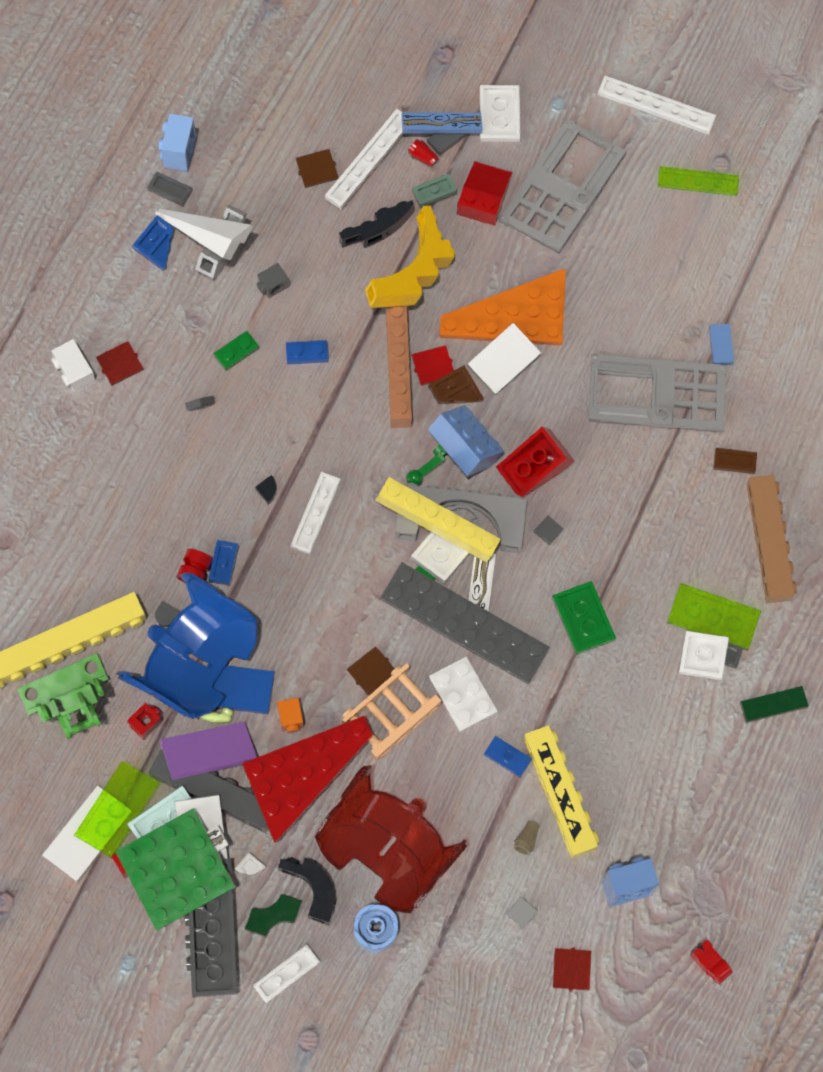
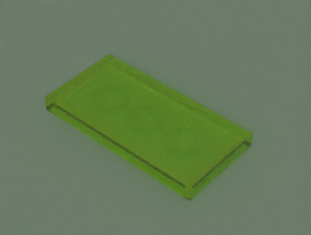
M680 583L667 624L691 632L729 637L728 643L748 651L761 610Z
M121 761L75 832L74 837L112 859L111 856L116 853L115 851L118 850L131 830L127 823L141 814L159 786V783Z

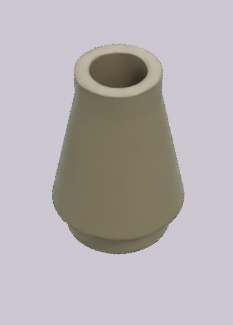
M527 821L526 826L514 840V849L523 855H530L534 851L537 832L540 827L536 822Z

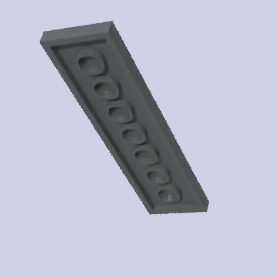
M403 562L399 565L380 597V600L528 685L550 648Z

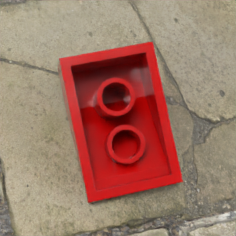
M474 161L457 204V215L495 226L513 172Z
M542 426L500 462L496 468L514 492L521 497H525L559 475L575 460L551 429Z

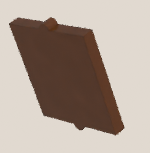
M329 149L296 158L299 168L298 175L302 177L305 188L339 179L335 168L336 162L333 161Z
M375 646L346 670L354 678L356 685H359L369 696L392 676L391 672L395 668L389 663V658H385Z

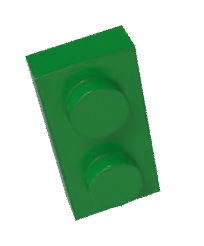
M245 331L214 352V357L224 370L227 371L257 351L259 345L249 332Z

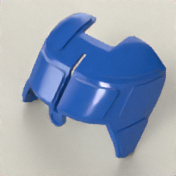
M186 572L182 573L180 577L187 586L192 603L173 619L166 630L156 624L149 627L148 637L156 645L145 666L144 676H130V673L127 671H118L117 675H119L118 679L149 695H153L182 716L194 719L213 711L223 699L224 694L213 689V684L229 659L235 657L247 660L251 655L257 640V619L237 602L218 593L216 588L196 575ZM190 653L208 663L207 667L189 658L187 655Z

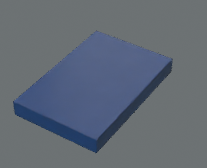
M225 665L213 684V689L224 694L223 699L216 708H228L236 711L268 715L274 671Z

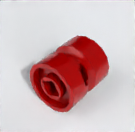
M187 549L183 558L185 564L180 566L176 576L177 579L185 583L180 576L182 573L188 572L204 581L206 577L204 571L209 570L213 560L212 557L196 549Z

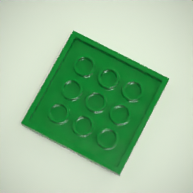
M195 808L115 851L156 931L236 888Z

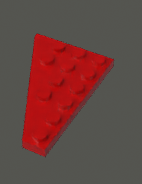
M365 716L242 763L274 843L279 841L284 833L294 825L295 821L313 804V801L328 787L331 781L342 772L350 760L360 752V749L370 741L373 735Z

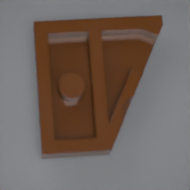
M465 365L428 385L438 404L473 403L484 400Z

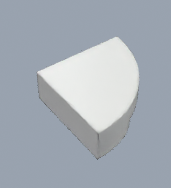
M248 853L235 868V871L242 875L251 876L262 872L266 866Z

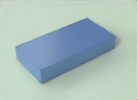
M730 324L710 325L709 335L712 363L733 365L734 356Z

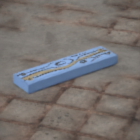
M402 112L401 114L402 133H482L481 112Z

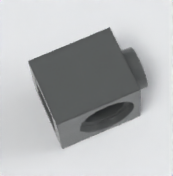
M279 263L257 274L258 283L256 285L262 294L265 293L268 298L289 287V278Z

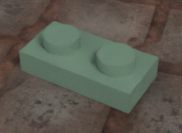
M448 173L413 187L412 192L421 208L457 194V189Z

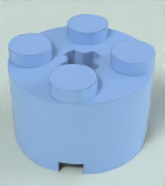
M371 904L363 907L357 913L354 920L355 940L360 947L371 953L383 952L389 949L396 941L398 935L396 915L390 908L384 905ZM372 925H380V932H372Z

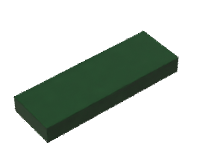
M803 686L740 702L746 723L809 707Z

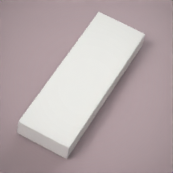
M306 944L256 982L253 987L267 1004L320 964V961Z

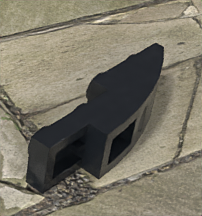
M413 200L399 202L396 206L390 208H381L374 213V221H365L360 226L343 229L342 232H339L341 247L344 248L361 242L363 248H367L386 239L401 228L414 213Z

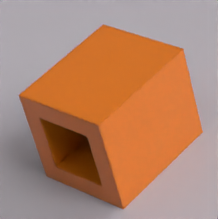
M299 698L277 701L282 732L295 733L300 731V728H304Z

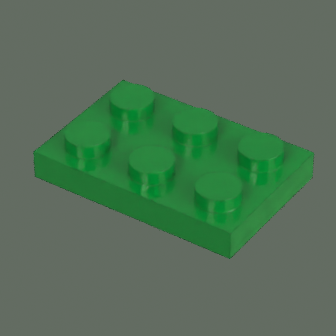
M592 581L552 595L576 655L616 641V636Z

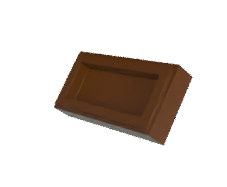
M715 448L713 469L755 474L757 452Z

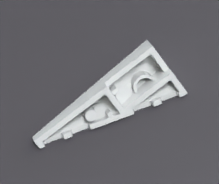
M159 209L155 213L227 260L232 259L240 242L245 243L253 228L249 224L166 209Z

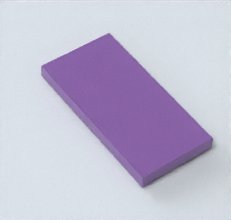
M245 722L169 737L160 741L172 780L239 766L244 762L257 758Z

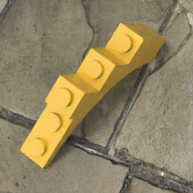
M423 206L416 217L419 228V246L413 262L398 273L383 278L371 279L366 287L365 293L370 308L415 305L422 295V287L432 286L439 276L438 268H448L454 259V249L451 247L449 240H442L441 232L436 224V216L433 214L431 206Z

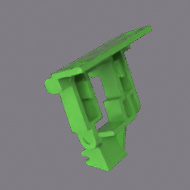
M96 653L24 685L17 690L28 715L38 712L42 722L57 716L68 740L72 735L94 725H101L93 704L98 702L97 697L104 696L99 683L108 680V677ZM89 661H94L98 666L97 671L93 674H89L85 670V665ZM34 688L37 690L38 696L35 700L30 701L25 697L27 689ZM59 701H61L65 709V711L61 713L56 704ZM79 710L82 715L86 714L88 719L73 726L70 725L69 721L72 720L71 714Z

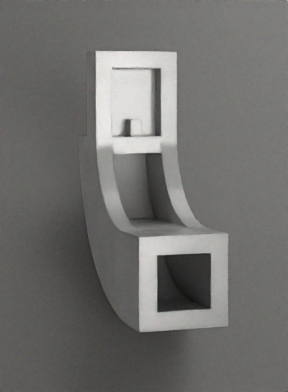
M228 205L222 220L244 223L247 213ZM205 248L200 253L195 270L213 279L221 272L229 260Z

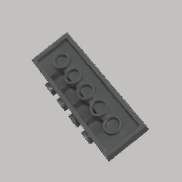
M231 859L222 860L232 878ZM232 889L185 915V926H189V935L185 936L186 949L190 948V957L186 958L187 971H191L192 998L238 995Z

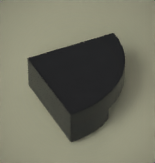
M272 475L255 487V490L268 505L273 501L276 493V483Z

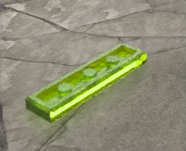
M659 167L657 187L737 196L739 175Z

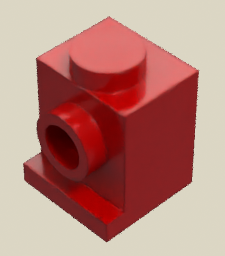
M144 703L127 720V723L144 741L147 738L146 736L162 722L161 712L154 705L150 707L147 703ZM146 718L151 720L147 725L143 724V720Z

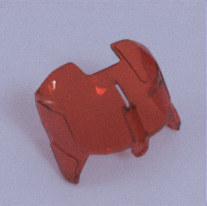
M370 764L364 765L342 793L340 802L328 813L318 828L315 839L324 857L338 870H342L351 860L357 859L383 880L382 886L374 896L375 900L393 911L411 914L415 908L419 907L436 884L438 878L443 876L466 849L467 845L465 843L467 841L464 839L459 844L444 847L438 832L422 816L426 810L425 803L418 798H414L409 804H406L386 792L372 790L370 779L372 766ZM394 836L395 838H397L395 842L391 845V847L387 850V852L382 856L380 852L384 849V847L388 844L392 837Z

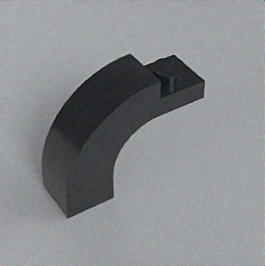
M291 858L286 860L280 859L278 871L304 880L313 891V902L308 913V919L329 926L334 913L335 900L333 887L327 874L319 865L307 858H304L302 866L299 865L298 861Z

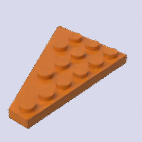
M561 269L441 315L439 338L494 341L514 323L532 344L562 346L566 270Z

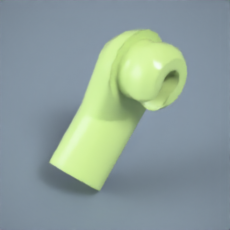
M223 708L221 713L211 711L206 715L200 716V719L213 723H228L232 720L233 711Z

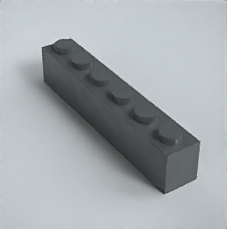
M160 749L148 772L151 778L174 789L182 785L192 798L218 794L221 812L267 834L268 827L252 789L245 787L243 790L236 786L237 783L229 778L223 780L217 777L218 774L214 771L172 780L163 750Z

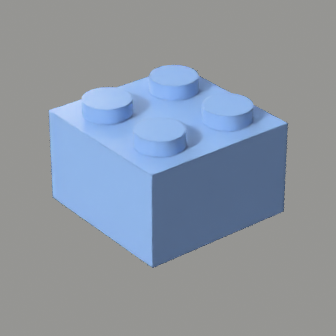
M169 113L168 121L165 120L163 125L164 138H160L159 141L160 160H163L164 168L188 172L196 139L193 117Z

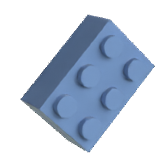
M466 405L441 413L428 429L466 476L490 468L504 452L498 441L489 434L486 427L478 421Z
M644 857L633 859L629 865L623 866V863H618L610 866V870L607 871L602 881L609 908L652 896L659 882L651 858L645 860Z

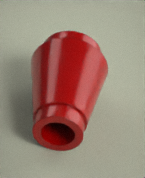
M416 139L408 150L411 157L429 164L431 167L438 159V156L423 140Z

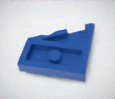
M157 215L134 242L132 248L164 271L173 227Z

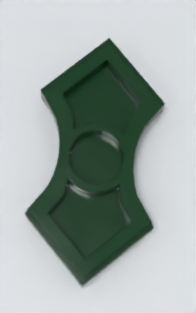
M281 894L278 900L270 907L264 909L252 908L245 930L266 937L270 930L280 923H295L302 901Z

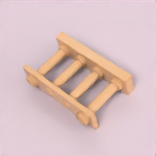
M407 663L403 667L400 665L391 672L392 676L356 708L353 709L351 707L343 714L342 724L357 719L368 708L389 731V736L384 740L378 739L372 733L373 736L369 741L373 749L371 757L376 762L441 706V699L437 695H434L432 698L426 697L406 675L410 667ZM399 680L421 703V708L416 712L410 711L390 689ZM383 694L405 717V722L400 726L394 725L374 703Z

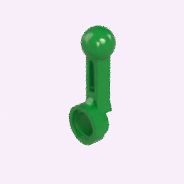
M438 445L433 450V459L418 470H411L407 473V483L420 485L424 476L444 462L445 456L448 453L441 445Z

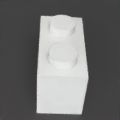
M74 339L51 350L54 357L51 361L55 369H60L63 373L61 379L66 387L70 385L71 389L75 391L95 380L90 366Z

